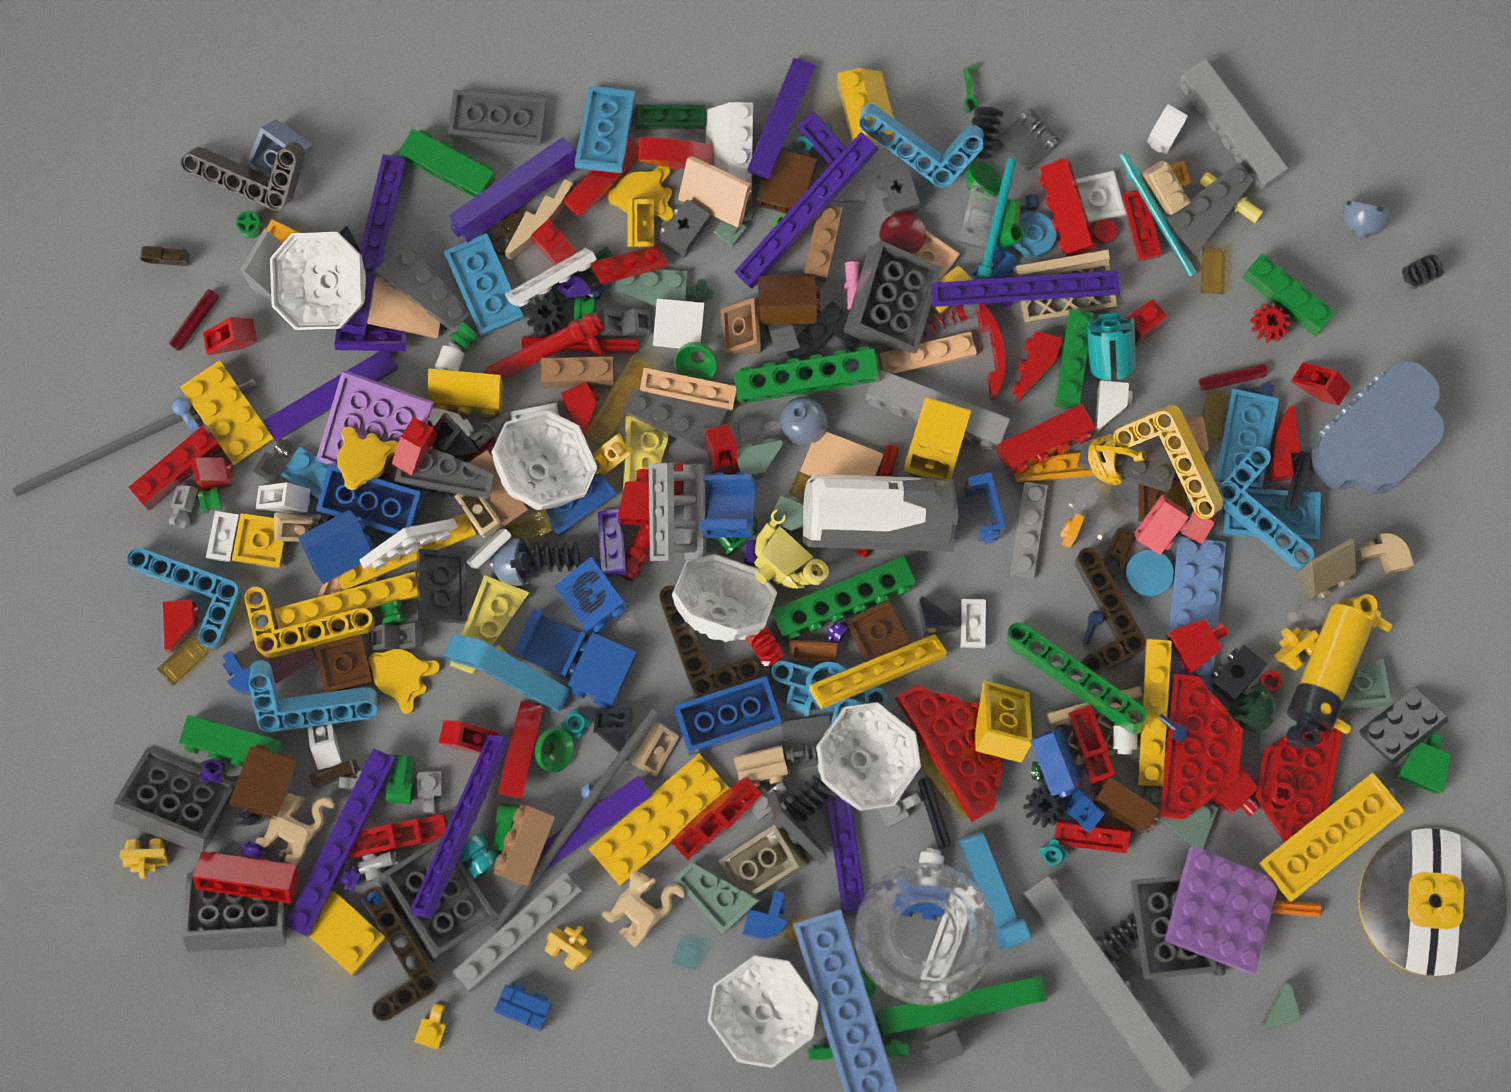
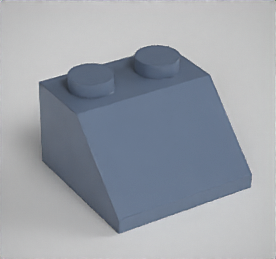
M275 119L260 128L246 164L255 171L271 177L278 151L290 142L299 143L305 150L303 167L313 144ZM282 173L283 177L288 180L287 176Z

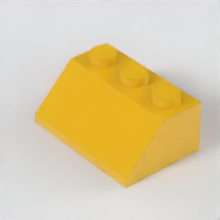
M859 68L838 73L837 86L851 141L862 132L873 143L877 142L860 128L859 118L860 110L866 104H875L893 117L882 71ZM873 116L865 117V119L869 121L875 119ZM888 129L883 131L885 134L894 133L892 130Z
M428 369V400L434 402V408L446 411L456 410L458 414L462 415L478 412L485 417H494L495 414L501 413L504 386L500 375Z

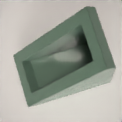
M1284 983L1281 985L1260 1025V1028L1264 1030L1301 1020L1290 984Z

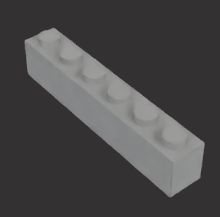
M1204 59L1183 73L1180 80L1181 89L1186 95L1191 96L1197 111L1206 116L1208 125L1213 131L1218 132L1221 136L1222 144L1226 149L1233 152L1236 162H1239L1254 179L1252 184L1256 187L1258 186L1262 191L1282 178L1288 170L1287 166L1209 62Z
M880 369L881 381L870 383L865 400L869 401L870 405L876 408H882L883 406L891 409V412L897 416L904 417V415L912 417L916 423H918L925 397L971 410L963 441L971 442L972 440L978 442L980 447L987 450H997L1010 420L1007 417Z
M565 872L457 967L453 973L472 992L583 892Z

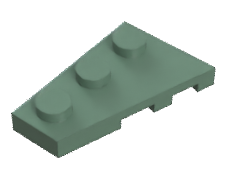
M654 270L616 281L615 292L655 307L657 298L685 301L687 271Z
M1384 658L1377 660L1369 666H1362L1356 669L1344 697L1341 710L1391 705L1392 701Z
M1147 786L1142 797L1159 810L1162 787ZM1206 803L1184 821L1163 818L1159 820L1170 827L1192 847L1203 850L1218 808Z
M691 862L674 878L722 934L760 901L694 862Z

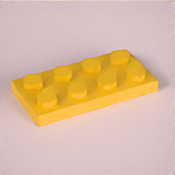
M220 360L180 386L234 466L274 440Z

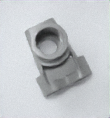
M396 851L381 854L379 857L377 853L363 856L364 861L358 863V869L360 874H365L367 881L376 880L385 872V867L395 866L400 863V857Z

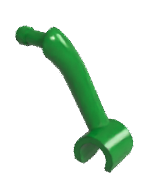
M977 64L968 69L965 67L963 70L967 92L963 109L966 113L970 112L967 103H972L975 108L978 106V101L974 97L973 80L970 72L978 69Z

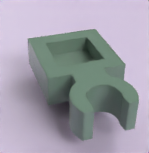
M750 211L748 215L743 217L742 225L739 227L722 220L714 230V234L733 247L747 230L743 223H747L752 219L753 212Z

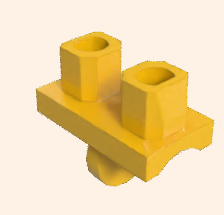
M620 433L592 454L598 467L595 474L605 475L634 452L625 444Z
M1298 627L1293 631L1284 628L1281 631L1284 638L1279 642L1283 648L1273 656L1277 661L1285 663L1290 669L1297 670L1304 663L1298 654L1304 650L1307 655L1311 656L1317 641L1316 638L1319 635L1315 630L1311 632L1307 628L1302 631Z
M128 839L124 850H120L119 855L122 858L123 866L130 867L131 872H139L140 879H146L149 871H156V866H168L169 862L162 839L150 840L149 849H141L140 840Z
M567 926L564 932L556 927L547 936L549 941L545 951L554 957L559 954L561 949L569 953L564 964L572 970H575L581 963H584L592 954V951L584 946L587 939L580 935L584 929L581 926L575 931Z

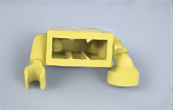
M777 510L773 511L770 523H766L756 539L755 554L758 558L754 563L760 569L755 574L758 582L766 584L771 579L776 585L783 584V586L792 589L823 583L829 574L826 563L819 559L811 560L813 556L780 526L776 529V525L785 520V515L781 521H775L774 514Z

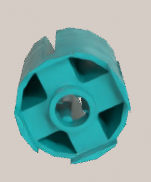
M1107 313L1099 315V320L1091 324L1088 321L1089 367L1092 374L1097 378L1111 381L1110 341L1114 342L1117 380L1133 374L1136 368L1135 321L1131 317V321L1120 318L1119 313Z

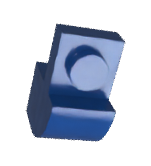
M230 650L223 655L226 662L222 665L229 676L233 674L235 676L227 680V683L237 692L251 696L249 688L250 667L244 670L235 654Z
M774 892L769 914L749 909L742 935L760 940L771 939L777 936L784 929L787 922L786 919L778 917V914L784 915L787 900L783 899L784 893Z

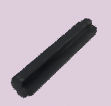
M1301 451L1298 455L1293 473L1294 476L1292 477L1284 506L1286 511L1292 513L1297 511L1311 460L1310 453Z
M921 779L918 781V786L938 848L949 847L951 841L931 779Z

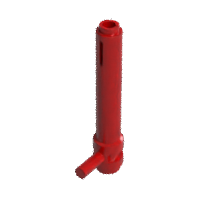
M596 312L593 314L588 313L583 316V319L579 321L576 319L570 322L569 326L487 366L483 374L500 375L501 379L504 380L540 362L541 358H548L576 343L581 344L587 341L595 357H605L595 336L600 334V331L604 330L602 322Z
M679 462L673 469L674 471H683V465L686 464ZM674 481V495H681L684 490V481ZM650 525L641 526L632 545L628 546L625 551L627 574L620 576L633 582L635 577H639L641 566L645 565L649 558Z

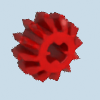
M1274 302L1271 303L1270 307L1262 304L1261 310L1255 309L1253 312L1255 317L1250 319V323L1254 325L1251 328V332H1259L1257 340L1264 336L1266 343H1269L1271 338L1275 342H1279L1280 336L1285 337L1288 334L1286 329L1290 328L1291 323L1286 320L1289 319L1290 315L1282 314L1284 306L1277 310ZM1269 320H1272L1274 322L1272 326H1269L1267 324Z
M767 626L760 630L757 635L746 638L763 666L769 667L772 664L774 665L784 657L783 650Z

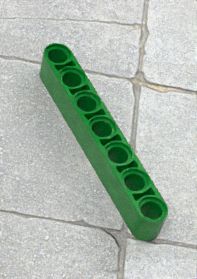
M1015 622L1009 626L1007 644L1011 650L1127 732L1139 734L1144 731L1147 712L1143 706L1026 624ZM1019 634L1022 635L1023 638L1015 639L1013 638V636ZM1034 648H1040L1043 651L1040 653H1035L1032 650ZM1056 661L1063 665L1055 667L1051 663ZM1078 675L1082 679L1073 680L1071 676ZM1098 689L1101 691V693L1093 694L1091 693V690ZM1119 703L1121 707L1113 708L1110 704ZM1134 716L1139 717L1141 721L1133 722L1130 718Z
M1039 976L891 1007L876 1012L882 1036L1048 1001L1043 977Z

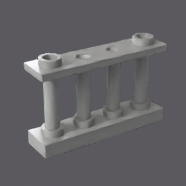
M673 463L649 464L650 561H675V553H685V560L706 556V538L700 530V521L706 520L705 464L683 465V471H674ZM674 481H684V495H674ZM674 505H684V519H674ZM674 529H684V543L675 544Z

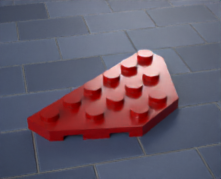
M1174 674L1169 720L1176 725L1184 726L1187 729V736L1183 743L1177 742L1171 738L1174 730L1168 727L1159 818L1184 821L1238 779L1243 729L1227 713V710L1215 695L1213 696L1199 676Z
M919 685L899 694L895 700L970 821L973 823L992 812L995 808L997 787L1000 784L1003 758L976 751L975 731L979 703L973 701L971 703L966 702L953 695L926 690V687Z
M1333 728V731L1320 732V741L1314 747L1295 749L1289 745L1286 735L1262 751L1256 782L1258 789L1254 793V799L1283 842H1286L1328 808L1342 734L1336 728ZM1285 782L1292 786L1294 798L1290 803L1280 806L1272 801L1270 792L1275 785ZM1278 788L1277 792H1279V794H1277V797L1279 799L1284 798L1285 800H1287L1288 797L1285 796L1286 794H1288L1287 790L1284 789L1281 791Z

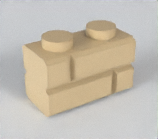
M1159 161L1142 172L1144 179L1164 213L1172 215L1190 203L1168 162Z
M461 494L454 496L484 539L504 526L486 499Z
M782 746L734 756L739 781L746 776L757 788L761 787V782L769 781L770 784H777L784 781L783 777L788 776Z

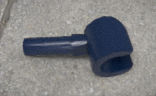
M1037 194L1025 196L1026 204L1020 206V212L1025 210L1033 211L1038 208Z
M615 281L602 284L599 288L590 285L589 288L592 292L585 297L588 299L595 298V302H597L602 292Z
M1262 383L1260 389L1240 388V390L1271 397L1274 385Z
M1094 611L1089 614L1088 628L1082 642L1088 644L1094 624L1102 625V612Z
M1161 713L1158 719L1174 730L1171 738L1183 743L1187 736V729L1184 726L1176 725Z

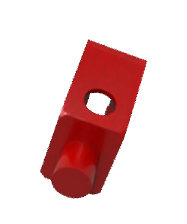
M1151 299L1126 318L1131 321L1132 317L1135 321V346L1167 324L1168 316L1154 299Z
M648 469L636 470V481L625 482L617 515L619 524L650 525Z
M1203 619L1171 630L1165 637L1168 641H1172L1171 647L1186 673L1191 675L1222 649L1218 640L1227 636L1228 632L1222 622L1210 628L1207 621Z
M1241 763L1238 779L1211 799L1213 803L1229 814L1234 813L1240 807L1251 817L1260 808L1250 797L1258 787Z

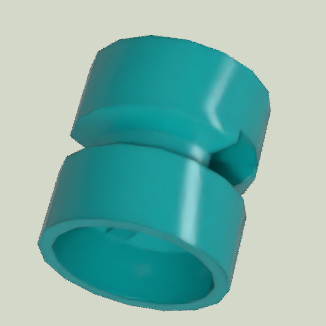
M481 832L467 840L459 855L462 862H468L467 869L474 879L479 878L494 868L497 859L493 849H487L489 844Z

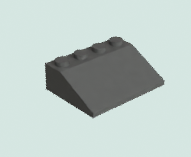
M880 240L868 248L843 332L866 342L914 354L917 353L932 303L931 283L938 282L942 267Z
M147 747L113 803V819L201 854L202 851L205 852L214 837L234 789L231 788V784L234 782L224 778L221 783H215L214 781L203 782L199 779L202 769Z
M443 836L382 873L378 880L431 962H434L498 917L459 858L432 918L416 916L410 912Z
M187 873L182 938L187 952L286 946L287 903L198 890L193 879V873Z
M1182 875L1130 880L1144 980L1206 974L1217 971L1215 960L1165 941Z

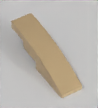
M564 179L554 199L545 195L535 215L526 211L505 251L507 259L512 260L532 244L531 234L547 219L551 223L555 220L565 206L562 203L563 200L574 189L572 182Z

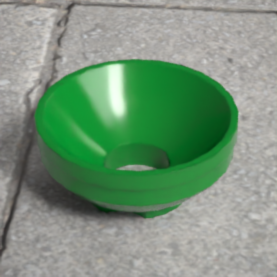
M980 161L970 163L965 171L968 190L977 198L997 197L1002 183V178L998 172Z
M689 342L681 346L677 351L674 365L679 375L709 380L717 369V357L714 351L706 344ZM699 351L704 354L705 359L702 361L695 360L692 357V353Z
M550 728L543 732L535 747V756L539 766L553 773L564 770L571 762L574 754L572 736L569 732L560 728ZM548 741L550 743V750L545 755L543 753V746Z

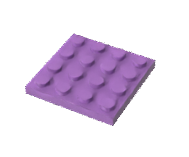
M344 370L340 376L316 460L325 464L337 462L339 450L344 444L341 436L344 427H352L360 439H365L368 434L373 433L382 442L396 441L399 443L402 433L413 417L428 424L434 402ZM393 455L387 460L381 476L395 480L397 467L392 465Z
M1190 847L1165 941L1248 974H1256L1278 886L1269 876L1197 847Z

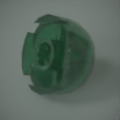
M1259 683L1250 687L1252 692L1248 695L1243 693L1231 705L1228 711L1232 719L1243 730L1249 732L1257 731L1261 728L1263 730L1267 729L1273 723V717L1276 712L1274 696L1263 684Z

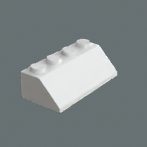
M729 102L706 110V144L713 146L712 166L751 183L747 200L751 201L752 173L747 172L752 158L753 103Z

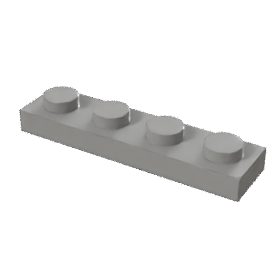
M1025 481L1023 483L1010 576L1034 579L1048 485Z

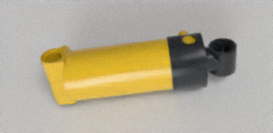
M1365 594L1340 600L1330 607L1301 681L1297 685L1287 709V715L1297 722L1296 725H1293L1287 731V741L1291 747L1295 749L1314 747L1320 741V732L1333 731V728L1345 734L1351 731L1349 724L1338 719L1344 697L1372 628L1377 626L1386 632L1392 629V624L1380 617L1381 612L1377 610L1378 604L1372 595Z

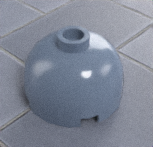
M1346 200L1343 218L1347 227L1355 231V236L1369 238V234H1378L1384 230L1389 222L1392 209Z
M797 397L790 400L783 407L780 414V426L785 437L792 443L800 446L819 441L828 427L827 415L823 406L815 399L809 397Z
M511 538L491 556L490 567L501 582L513 586H522L530 582L532 572L531 564L528 565V556L531 555V548L525 538Z

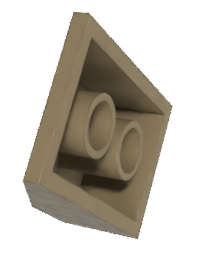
M1351 538L1313 559L1296 574L1310 600L1316 596L1320 600L1331 594L1330 589L1338 585L1339 588H1342L1352 582L1351 577L1356 573L1354 541Z
M775 824L718 860L729 882L754 897L810 865V862L799 843L795 845L788 837L786 829L784 827L779 829Z

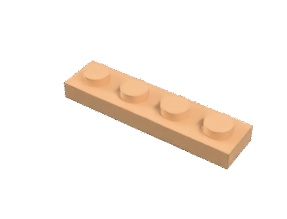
M967 332L921 343L915 354L895 349L880 353L879 357L883 371L899 375L974 357L977 355L972 334Z
M644 368L639 391L732 411L736 386Z

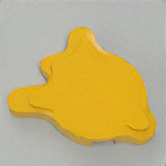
M658 166L650 172L638 171L626 175L621 179L616 188L608 193L609 203L628 213V199H654V216L665 222L671 221L673 219V211L668 206V201L672 196V190L662 187V183L670 174V169Z
M344 427L341 432L344 444L337 456V467L342 472L345 486L350 490H356L361 485L366 484V480L380 477L385 469L387 460L395 455L398 443L396 441L382 442L373 433L368 434L365 439H360L352 427Z
M401 649L389 650L383 653L375 652L370 655L368 660L369 665L372 667L376 686L385 695L394 698L404 714L412 713L415 698L426 693L427 687L422 683V679L435 675L440 670L437 661H421L413 654Z

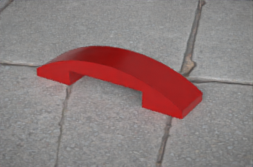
M978 304L976 313L979 332H989L995 371L989 372L987 376L990 400L992 401L996 399L1003 381L1005 350L1001 332L993 315L984 304Z

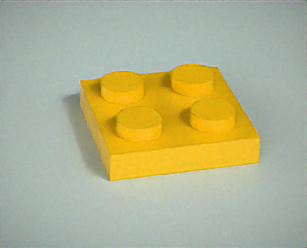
M240 514L232 555L233 562L281 569L286 541H275L274 518Z

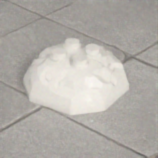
M339 232L292 233L270 258L272 307L295 330L341 329L364 304L366 274L362 255Z
M550 411L506 422L492 450L497 473L507 493L513 499H518L536 510L559 507L584 497L598 468L579 425Z
M711 554L685 562L672 596L677 610L694 630H698L700 634H707L708 638L712 640L728 642L736 639L745 640L747 637L757 635L765 627L777 591L769 581L766 584L758 582L755 574L760 569L717 554Z
M879 703L843 707L817 745L818 770L821 774V780L844 801L860 811L894 806L921 767L916 733Z
M753 956L713 986L708 1022L737 1062L774 1067L813 1038L818 1001L789 961Z

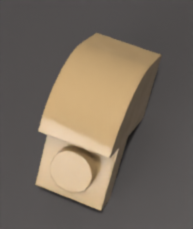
M1380 534L1376 538L1377 545L1375 541L1362 544L1361 548L1355 552L1357 562L1380 557L1385 575L1407 571L1414 566L1407 544L1393 534Z

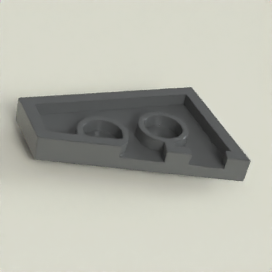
M774 790L769 793L767 799L773 814L771 819L779 829L784 827L788 832L787 835L795 845L799 843L803 847V852L811 861L815 859L821 865L828 860L824 847L806 826L801 825L799 827L798 819L787 808L784 809L781 806L779 795Z

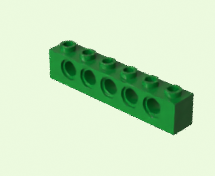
M867 346L859 347L856 349V352L851 353L842 350L833 352V356L824 357L818 354L810 356L809 360L800 361V359L794 358L787 360L786 364L777 365V363L771 362L763 364L762 368L754 369L753 366L740 368L739 372H734L737 400L741 404L881 381L877 353L875 349H870ZM851 362H859L860 365L856 371H848V366ZM828 366H836V371L833 375H825V369ZM807 369L812 370L813 374L809 379L801 378L803 371ZM781 374H789V379L786 383H778V378ZM758 378H766L764 386L755 387V382Z
M902 556L771 610V617L781 640H795L801 637V633L806 630H810V632L817 631L824 627L823 623L831 620L832 623L839 622L846 618L845 614L853 611L855 614L867 610V605L874 602L879 605L890 600L889 596L898 593L899 596L911 592V587L915 585V579L905 557ZM884 577H890L894 580L895 584L892 587H885L881 580ZM863 586H868L872 589L873 593L865 597L860 594L859 589ZM841 595H846L850 598L851 602L846 606H842L838 603L837 598ZM819 604H824L827 606L828 612L820 615L815 611V607ZM801 613L805 615L806 621L803 624H797L794 622L793 616Z

